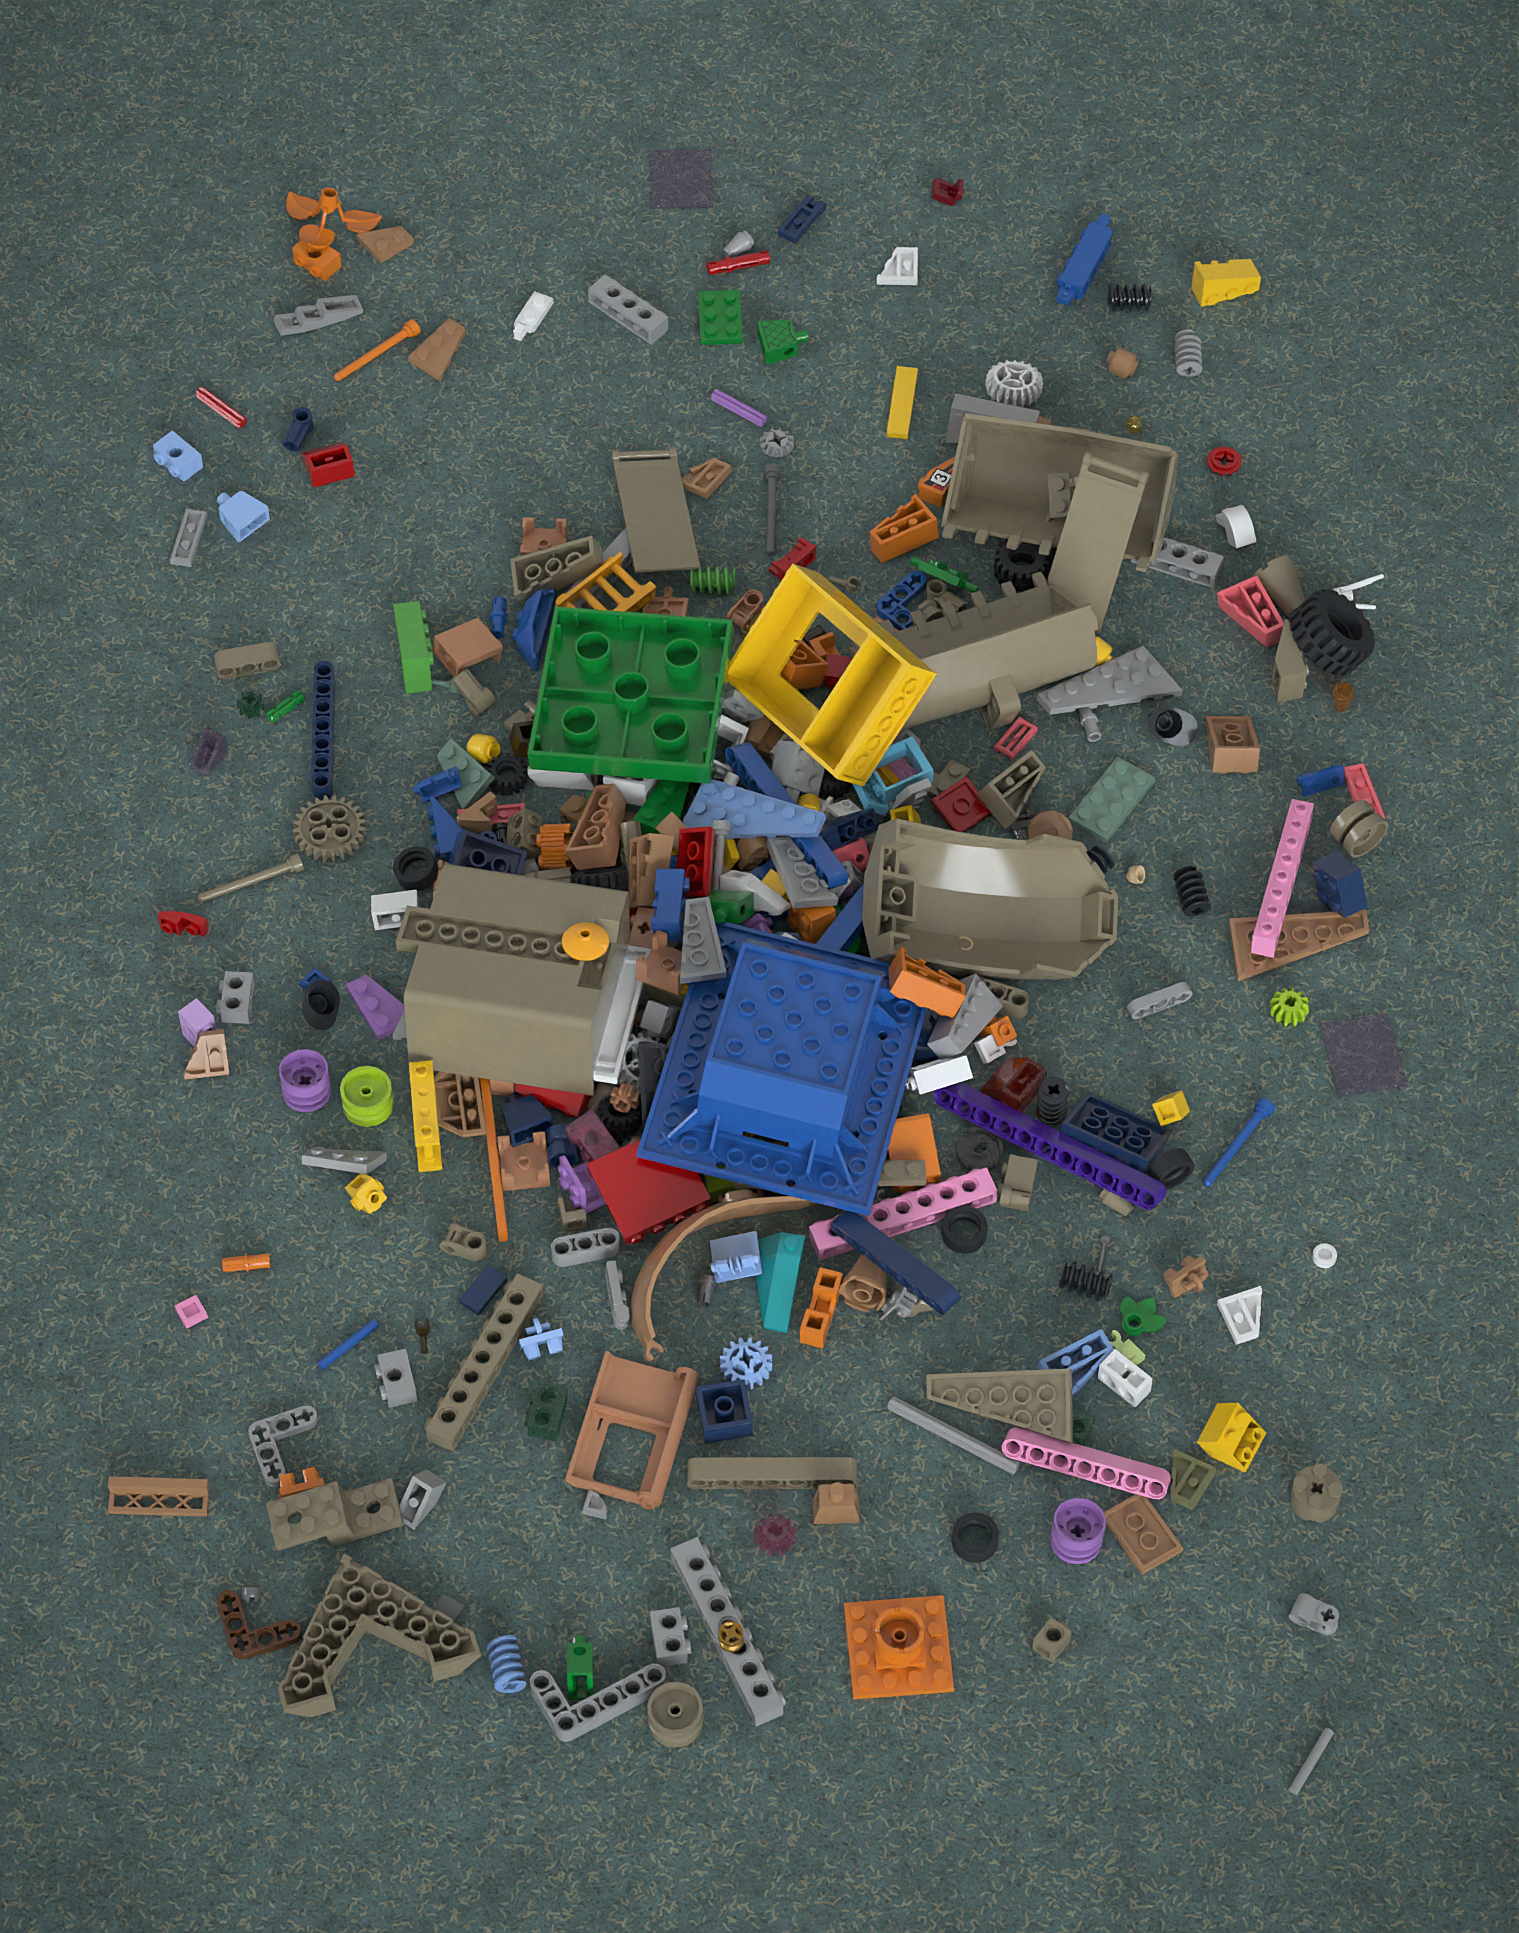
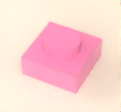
M196 1295L175 1305V1310L186 1329L208 1318L207 1312Z

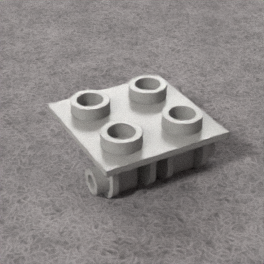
M895 1281L891 1288V1291L894 1293L890 1298L886 1299L885 1305L880 1309L883 1311L880 1320H883L894 1309L898 1311L897 1314L905 1318L907 1315H910L918 1297Z

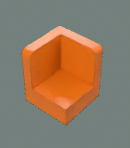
M833 632L809 640V647L826 662L828 654L840 655L835 647V635Z

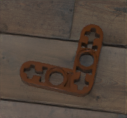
M225 1590L217 1598V1605L230 1650L237 1659H247L296 1644L302 1637L300 1624L292 1619L249 1631L238 1594L232 1590ZM230 1598L233 1601L232 1607L234 1612L229 1613L225 1599ZM237 1619L242 1622V1626L238 1630H231L228 1627L232 1620ZM288 1628H292L294 1636L289 1637L287 1633ZM278 1630H279V1634H280V1637H281V1640H279V1641H278V1638H277V1634H276V1632H275V1631H278ZM264 1634H269L273 1637V1641L268 1645H263L259 1642L260 1637ZM239 1636L242 1637L243 1644L246 1645L244 1651H240L238 1648L237 1637Z

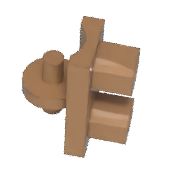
M1189 1255L1182 1260L1181 1270L1177 1272L1174 1268H1170L1164 1272L1165 1282L1175 1299L1191 1289L1197 1293L1203 1290L1202 1282L1209 1276L1205 1267V1258L1200 1256L1195 1259Z

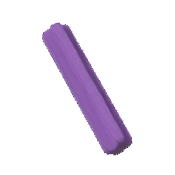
M715 389L712 392L711 400L760 427L766 424L767 416L719 389Z

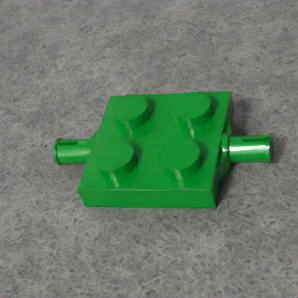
M915 556L910 560V565L916 566L921 571L927 572L950 584L961 587L962 590L965 589L972 593L979 590V586L971 583V579L966 577V572L950 567L947 569L948 564L937 559L923 561Z

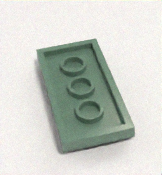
M1117 756L1069 816L1070 823L1107 843L1155 783L1156 777Z

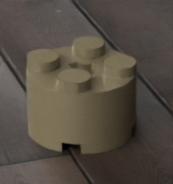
M1324 1464L1308 1466L1297 1473L1291 1489L1290 1502L1293 1511L1301 1519L1324 1522L1335 1515L1343 1491L1342 1483L1337 1474Z

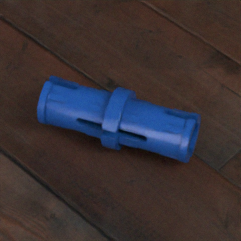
M497 596L493 598V608L489 619L491 622L490 632L496 639H500V637H504V625L507 621V614L505 613L507 600L504 597Z

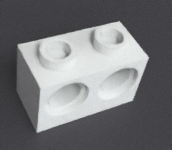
M1116 1349L1099 1365L1098 1379L1134 1408L1151 1392L1153 1378Z

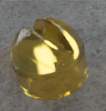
M1128 416L1127 429L1129 433H1138L1143 429L1144 426L1140 425V423H1143L1141 417Z

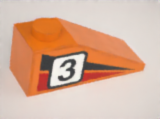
M955 457L929 470L925 478L922 477L920 479L917 489H919V498L940 508L944 506Z

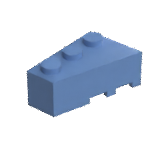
M1100 1329L1040 1360L1035 1370L1070 1368L1072 1370L1073 1398L1099 1370V1365L1113 1352L1114 1348L1103 1330Z

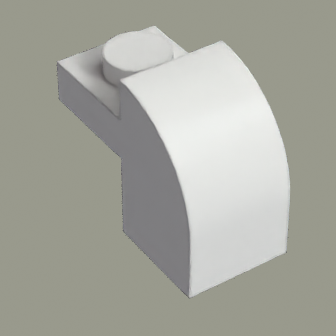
M1243 505L1222 510V513L1215 515L1217 523L1225 527L1227 540L1231 546L1239 548L1256 542L1251 518Z

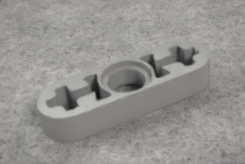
M1180 982L1133 1000L1128 1004L1127 1010L1132 1019L1136 1020L1185 1002L1191 998L1193 993L1186 982Z

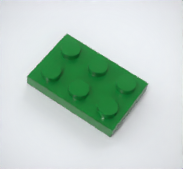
M740 290L698 291L701 345L743 344Z

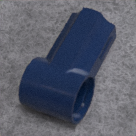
M298 407L293 411V420L282 440V445L288 450L300 451L307 434L314 428L311 411L306 407Z

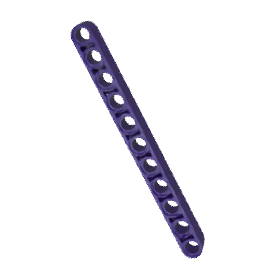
M961 1082L936 1089L933 1093L934 1101L940 1107L1143 1209L1152 1210L1167 1195L1166 1187L1160 1181Z

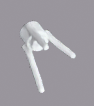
M1384 575L1373 576L1348 586L1333 588L1332 590L1337 591L1340 595H1345L1351 601L1353 600L1352 590L1382 579ZM1356 604L1358 609L1376 608L1375 605Z

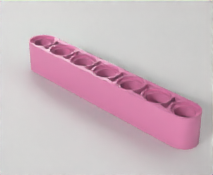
M1011 1428L1002 1445L1003 1453L1009 1458L1152 1499L1163 1498L1171 1481L1170 1474L1163 1468L1022 1428ZM1082 1461L1088 1462L1090 1465H1086ZM1106 1468H1110V1469H1112L1114 1472H1110V1471H1108Z

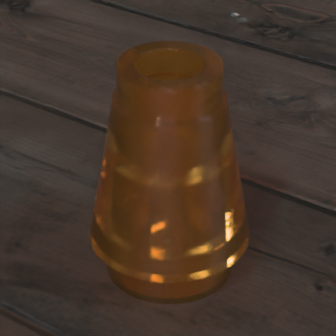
M1340 682L1333 688L1335 710L1338 712H1345L1355 695L1351 684Z

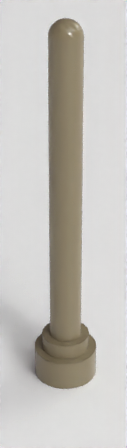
M297 853L289 856L285 863L200 893L197 899L199 902H205L287 871L298 873L303 871L304 867Z

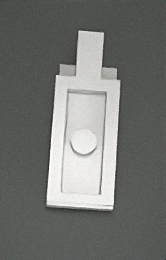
M534 291L514 322V339L522 341L527 332H535L553 305V298Z

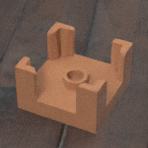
M523 517V544H521L520 556L567 543V519L557 518L556 529L535 528L534 518Z
M657 930L652 937V951L644 961V955L642 954L637 959L636 980L679 995L686 984H680L682 951L668 946L667 933Z
M545 1132L533 1133L534 1142L525 1143L514 1148L510 1145L509 1136L497 1137L503 1191L550 1186Z

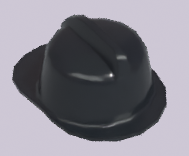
M1170 705L1159 706L1148 716L1150 733L1161 741L1175 746H1184L1191 743L1197 735L1198 725L1194 716Z
M316 980L308 986L303 999L302 1014L306 1022L313 1028L327 1030L334 1025L340 1005V995L336 987L326 980Z

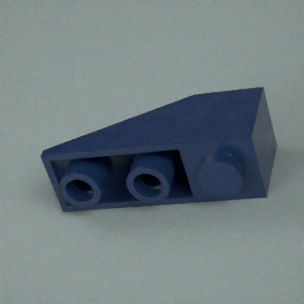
M874 808L825 820L819 835L831 851L874 832L878 830L879 826Z

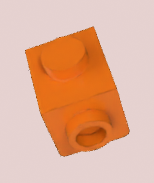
M994 1016L979 1033L980 1037L992 1035L997 1046H1002L1017 1037L1008 1016L998 1018Z

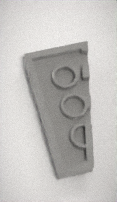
M709 897L687 899L680 984L726 978L727 972Z

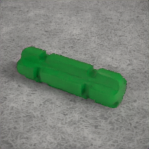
M296 690L291 694L292 697L288 696L275 705V709L271 708L265 713L266 718L271 723L276 722L280 719L279 716L283 717L293 710L296 704L300 705L304 702V694L300 690Z

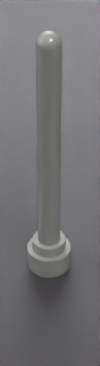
M714 820L712 821V827L715 830L716 840L712 890H720L724 843L727 833L730 832V822Z

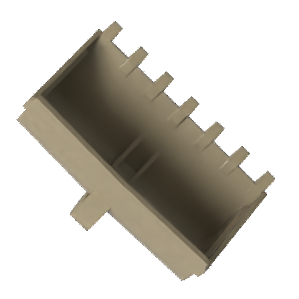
M965 413L941 524L944 527L942 537L952 539L958 530L976 533L975 543L985 544L990 536L1008 539V549L1016 550L1021 542L1040 545L1039 554L1049 555L1053 547H1058L1066 517L1050 518L1048 474L1069 472L1071 473V478L1079 477L1084 455L1086 452H1090L1095 457L1140 472L1146 471L1150 473L1123 557L1138 560L1136 570L1146 572L1151 562L1155 563L1163 546L1162 539L1169 523L1175 492L1178 454L1168 446L1095 433L1091 429L1073 426L1062 427ZM1091 464L1089 466L1090 471L1138 487L1139 480ZM1072 488V497H1073L1075 488Z
M1042 572L1031 575L1035 588L1017 594L1011 581L1001 584L1005 598L986 603L981 591L971 593L974 608L956 613L954 606L949 600L940 603L944 617L933 621L925 622L920 610L910 613L913 627L895 632L889 619L880 622L879 624L937 673L901 730L978 707L989 730L1011 724L1021 709L1018 694L1094 668L1097 661L1094 631L1098 630L1097 617L1092 612L1091 605L1088 603L1081 606L1054 585H1048ZM850 639L852 647L849 649L854 658L860 647Z

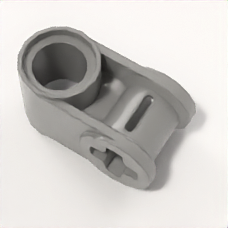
M1300 1593L1289 1614V1618L1300 1626L1310 1628L1323 1635H1331L1338 1628L1339 1612L1332 1605L1319 1601L1311 1595Z

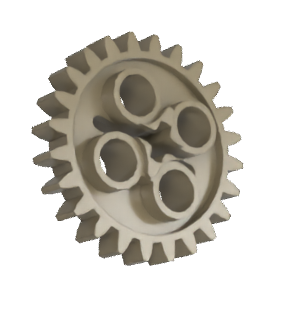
M324 795L323 801L316 797L315 804L308 801L307 809L300 807L301 814L295 815L296 821H293L294 829L292 830L295 843L299 844L300 851H306L307 857L313 853L314 860L322 856L323 862H326L328 857H331L332 861L335 862L336 856H339L342 860L344 859V853L352 856V848L359 850V843H364L363 836H366L367 828L366 820L364 819V813L360 812V807L353 806L352 800L346 804L345 797L337 801L336 795L332 797V800H328V797Z

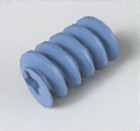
M514 1635L495 1638L486 1647L489 1654L488 1660L491 1663L490 1669L493 1672L492 1678L495 1681L494 1688L501 1693L518 1692L526 1687L527 1684L525 1681H521L524 1679L525 1674L520 1671L523 1665L518 1662L521 1656L516 1653L519 1647L515 1644L517 1638Z

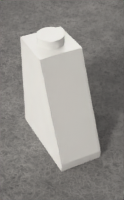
M530 766L527 769L530 779L537 786L594 790L598 782V775L533 770L530 769Z

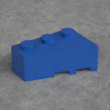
M684 869L656 870L655 901H653L654 917H651L653 934L657 930L667 933L668 942H683L684 915L687 900L685 897L686 891H690V878H686Z

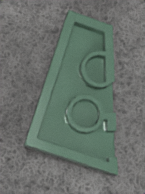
M451 738L437 754L444 771L457 766L463 787L454 790V793L462 809H468L478 800L495 777Z

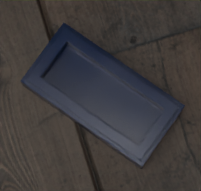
M487 1265L461 1296L459 1304L479 1316L507 1282V1277Z

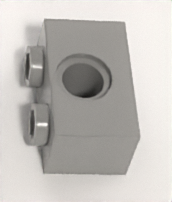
M406 1349L377 1355L378 1364L374 1365L377 1379L382 1378L383 1385L379 1386L382 1400L387 1399L389 1408L417 1402L416 1389ZM393 1377H399V1378H400V1379L397 1380V1381H391V1380H390V1379L393 1378Z

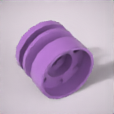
M302 1049L289 1053L281 1061L279 1076L282 1096L287 1106L300 1112H313L322 1108L331 1096L328 1063L324 1056L317 1051Z
M1073 1498L1060 1504L1054 1514L1050 1537L1053 1552L1060 1559L1072 1564H1083L1094 1559L1101 1550L1105 1532L1106 1518L1103 1510L1096 1503L1084 1498Z

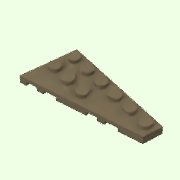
M1070 1368L927 1374L928 1400L1073 1443L1072 1370Z

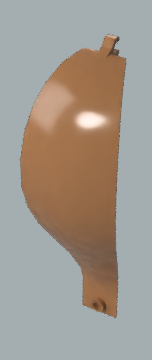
M792 1196L736 1199L718 1203L684 1219L664 1235L644 1261L634 1282L630 1302L632 1328L641 1345L645 1346V1359L649 1362L654 1359L650 1354L651 1349H655L658 1354L664 1351L663 1347L653 1340L656 1335L650 1317L651 1294L657 1275L668 1256L686 1235L708 1225L730 1219L797 1210L819 1205L820 1203Z

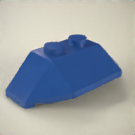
M556 588L536 591L525 602L523 610H519L518 628L515 627L513 631L516 649L533 671H538L553 617L555 601L557 599Z

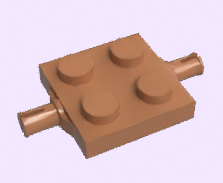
M668 586L664 588V595L653 598L643 606L642 613L687 616L689 599L673 597V588L669 586L668 589Z

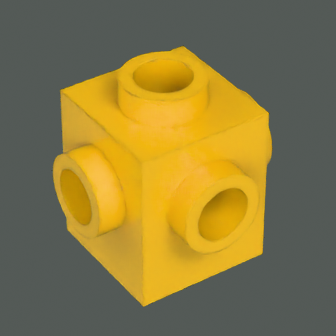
M360 1173L345 1187L352 1198L350 1200L351 1204L358 1211L363 1210L371 1214L378 1210L387 1199L383 1193V1185L377 1179H373L366 1174Z

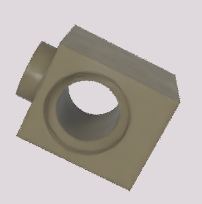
M1051 1617L1033 1639L1032 1649L1053 1663L1070 1642L1072 1631L1064 1622L1056 1621ZM1056 1636L1059 1640L1050 1641L1047 1637Z

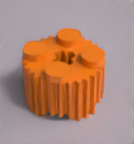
M571 823L543 824V826H540V834H537L536 837L537 847H541L542 852L538 858L540 869L574 868L573 862L565 852L573 835V832H570Z

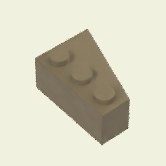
M1031 750L989 782L976 795L1006 829L1018 818L1023 805L1027 802L1031 791L1035 788L1046 767Z

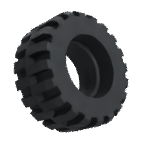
M1329 589L1315 591L1291 615L1290 629L1293 632L1294 641L1298 643V648L1305 653L1304 656L1308 660L1313 662V665L1317 668H1322L1326 673L1336 676L1348 675L1374 651L1375 638H1373L1374 632L1370 628V622L1364 617V613L1356 607L1353 601H1349L1345 595H1340L1337 591H1330Z

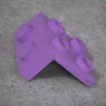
M564 1155L559 1157L560 1165L558 1166V1171L561 1175L558 1178L559 1183L564 1191L568 1190L571 1196L569 1198L575 1209L579 1208V1210L585 1209L587 1214L606 1205L593 1178L591 1179L587 1173V1163L572 1169Z

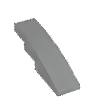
M356 295L317 299L316 305L296 307L295 313L275 315L273 321L280 336L297 334L349 319L363 313V308Z

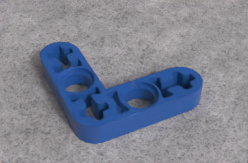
M917 571L908 574L877 602V614L883 620L889 619L893 627L899 631L912 627L911 612L905 606L926 588V576ZM899 592H904L908 596L906 598L901 599L898 598L896 594ZM900 617H905L909 621L905 624H901L897 621V619Z

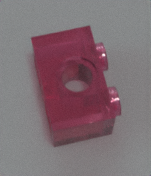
M592 1109L566 1128L568 1139L573 1145H578L582 1151L580 1155L587 1164L620 1148ZM585 1135H594L597 1143L595 1145L588 1144L585 1140Z

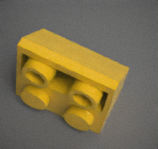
M1217 1403L1197 1443L1210 1457L1242 1472H1246L1266 1432L1239 1403Z

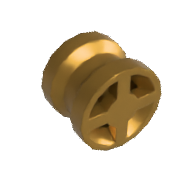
M734 1621L723 1623L718 1631L721 1649L729 1653L740 1650L744 1643L743 1628Z

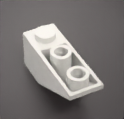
M731 870L720 876V890L754 892L755 912L762 910L767 911L770 915H781L782 912L791 908V904L751 873Z

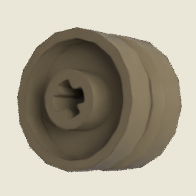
M1359 800L1344 809L1335 819L1330 828V835L1339 844H1343V849L1351 857L1357 858L1372 850L1382 840L1388 830V822L1380 814H1375V809L1366 800Z
M669 1682L656 1688L650 1695L647 1704L648 1726L654 1739L662 1745L672 1748L684 1747L694 1742L700 1735L703 1727V1704L697 1690L685 1683Z

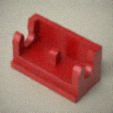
M800 537L797 540L799 543L779 562L773 561L770 563L772 566L769 568V572L782 581L792 564L806 568L816 559V546Z

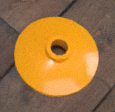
M589 922L578 923L569 927L564 932L562 947L574 959L583 961L594 960L607 951L609 936L605 929L597 924Z

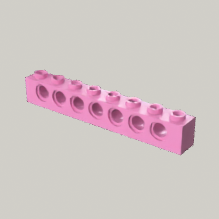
M1295 799L1291 800L1254 930L1251 953L1274 958L1311 826L1314 803Z
M987 1167L974 1169L968 1174L959 1177L953 1176L944 1182L929 1184L923 1189L914 1192L907 1191L893 1199L886 1198L878 1204L872 1205L870 1216L859 1215L890 1238L941 1221L948 1211L955 1207L969 1206L977 1209L997 1202L998 1191ZM965 1189H972L973 1191L967 1192ZM943 1196H949V1197H951V1198H950V1199H944V1198H942V1197H943ZM926 1203V1204H928L929 1206L924 1207V1206H921L920 1204ZM898 1211H905L907 1213L900 1214ZM835 1218L826 1221L820 1220L809 1226V1239L819 1261L854 1250L851 1245L839 1236L831 1235L835 1232L832 1230L830 1223ZM882 1218L884 1221H877L875 1219Z

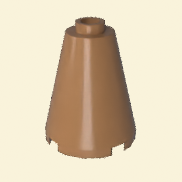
M861 1254L841 1282L839 1294L841 1295L842 1293L844 1302L856 1310L869 1312L871 1308H876V1311L880 1310L885 1305L887 1299L888 1274Z

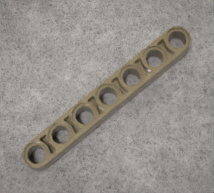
M699 1457L687 1461V1486L691 1489H817L819 1485L833 1484L835 1482L857 1486V1461L850 1457Z

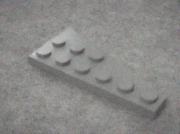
M1141 646L1039 693L1036 700L1051 715L1073 712L1076 708L1082 707L1094 709L1097 708V705L1103 704L1115 706L1141 702L1142 699L1154 697V700L1163 699V696L1167 695L1178 697L1182 695L1183 690L1144 646Z

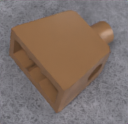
M835 1482L818 1486L812 1501L813 1524L860 1523V1501L855 1485Z

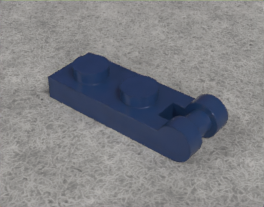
M807 195L778 229V236L796 244L818 216L824 213L827 204L822 201L817 202L814 200V197Z

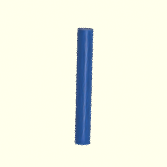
M372 1319L318 1361L317 1365L321 1370H324L378 1328L379 1324L376 1320Z

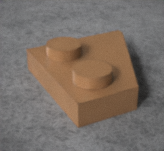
M402 226L363 232L356 235L357 241L380 263L414 244V238Z

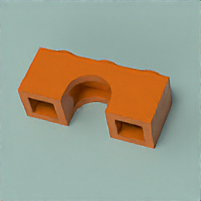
M819 1268L813 1287L810 1308L806 1309L800 1327V1343L823 1349L840 1296L839 1289L843 1281V1273Z

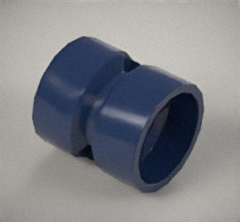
M557 1124L547 1128L545 1131L546 1145L548 1146V1164L554 1168H558L560 1165L559 1157L563 1155L571 1166L578 1161L577 1146L575 1145L576 1137L574 1135L575 1129L572 1126Z

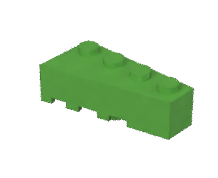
M420 601L393 604L406 694L432 691L430 665H434L430 637H428V624L425 623L427 622L425 609L421 610Z

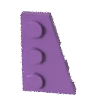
M367 975L347 983V991L377 1040L394 1033L405 1011L404 1004Z

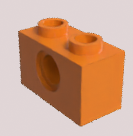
M300 240L292 247L295 264L299 267H304L312 276L319 277L323 281H326L342 267L340 253L330 246L315 248L306 245Z

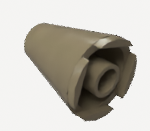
M1284 555L1267 563L1268 567L1265 570L1259 568L1253 577L1258 576L1268 596L1288 617H1291L1293 611L1305 601L1294 560L1291 556Z

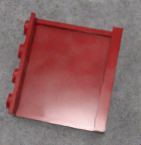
M641 1139L587 1164V1173L591 1179L593 1178L623 1237L624 1245L631 1243V1245L642 1241L644 1239L643 1236L649 1233L653 1235L658 1234L665 1229L666 1225L671 1223L679 1224L687 1218L686 1216L708 1208L711 1203V1197L698 1172L637 1157V1150Z

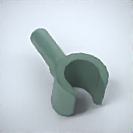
M452 677L450 681L431 680L433 685L448 687L453 693L459 692L452 683L455 677Z

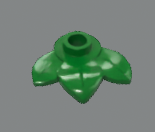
M1127 1296L1120 1305V1313L1123 1317L1122 1329L1130 1336H1138L1143 1332L1154 1333L1160 1330L1166 1323L1167 1319L1165 1317L1155 1315L1156 1303L1154 1298L1136 1303ZM1136 1323L1138 1327H1131L1129 1324Z

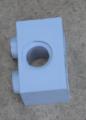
M171 431L153 445L156 462L167 467L172 476L179 477L183 482L203 468L201 454L174 431Z

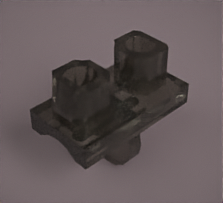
M1029 805L1024 806V813L1019 814L1017 818L1019 822L1012 823L1009 828L1010 835L1014 834L1017 840H1028L1029 824L1040 811H1031Z

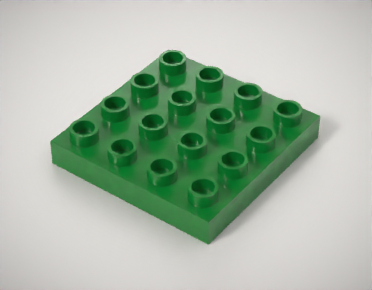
M555 606L528 749L530 769L710 784L734 638L733 620Z

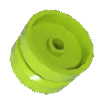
M362 1066L351 1070L342 1079L340 1086L343 1112L349 1121L363 1127L377 1126L386 1121L392 1113L394 1102L391 1081L384 1071L377 1067Z

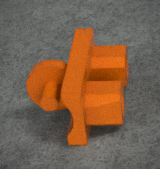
M315 1467L302 1470L305 1482L295 1484L293 1473L280 1475V1499L324 1485L323 1478L319 1477Z

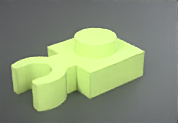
M1116 1330L1112 1331L1111 1336L1115 1341L1110 1343L1114 1350L1119 1351L1136 1366L1145 1359V1354L1130 1339L1123 1343L1119 1332Z

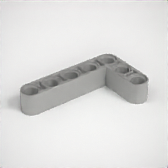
M650 1664L570 1707L549 1672L538 1670L530 1677V1688L533 1698L557 1738L564 1742L572 1741L649 1700L650 1695L656 1688L666 1683L665 1669L659 1664ZM653 1676L661 1678L658 1682H652L649 1679ZM538 1683L547 1684V1686L542 1689L536 1687ZM631 1688H636L639 1690L635 1694H630L627 1692V1690ZM608 1700H614L617 1702L615 1705L608 1706L605 1704V1702ZM552 1703H557L560 1705L556 1709H551L548 1707ZM585 1712H592L594 1716L586 1718L583 1714ZM563 1724L572 1725V1727L567 1730L560 1728V1726Z

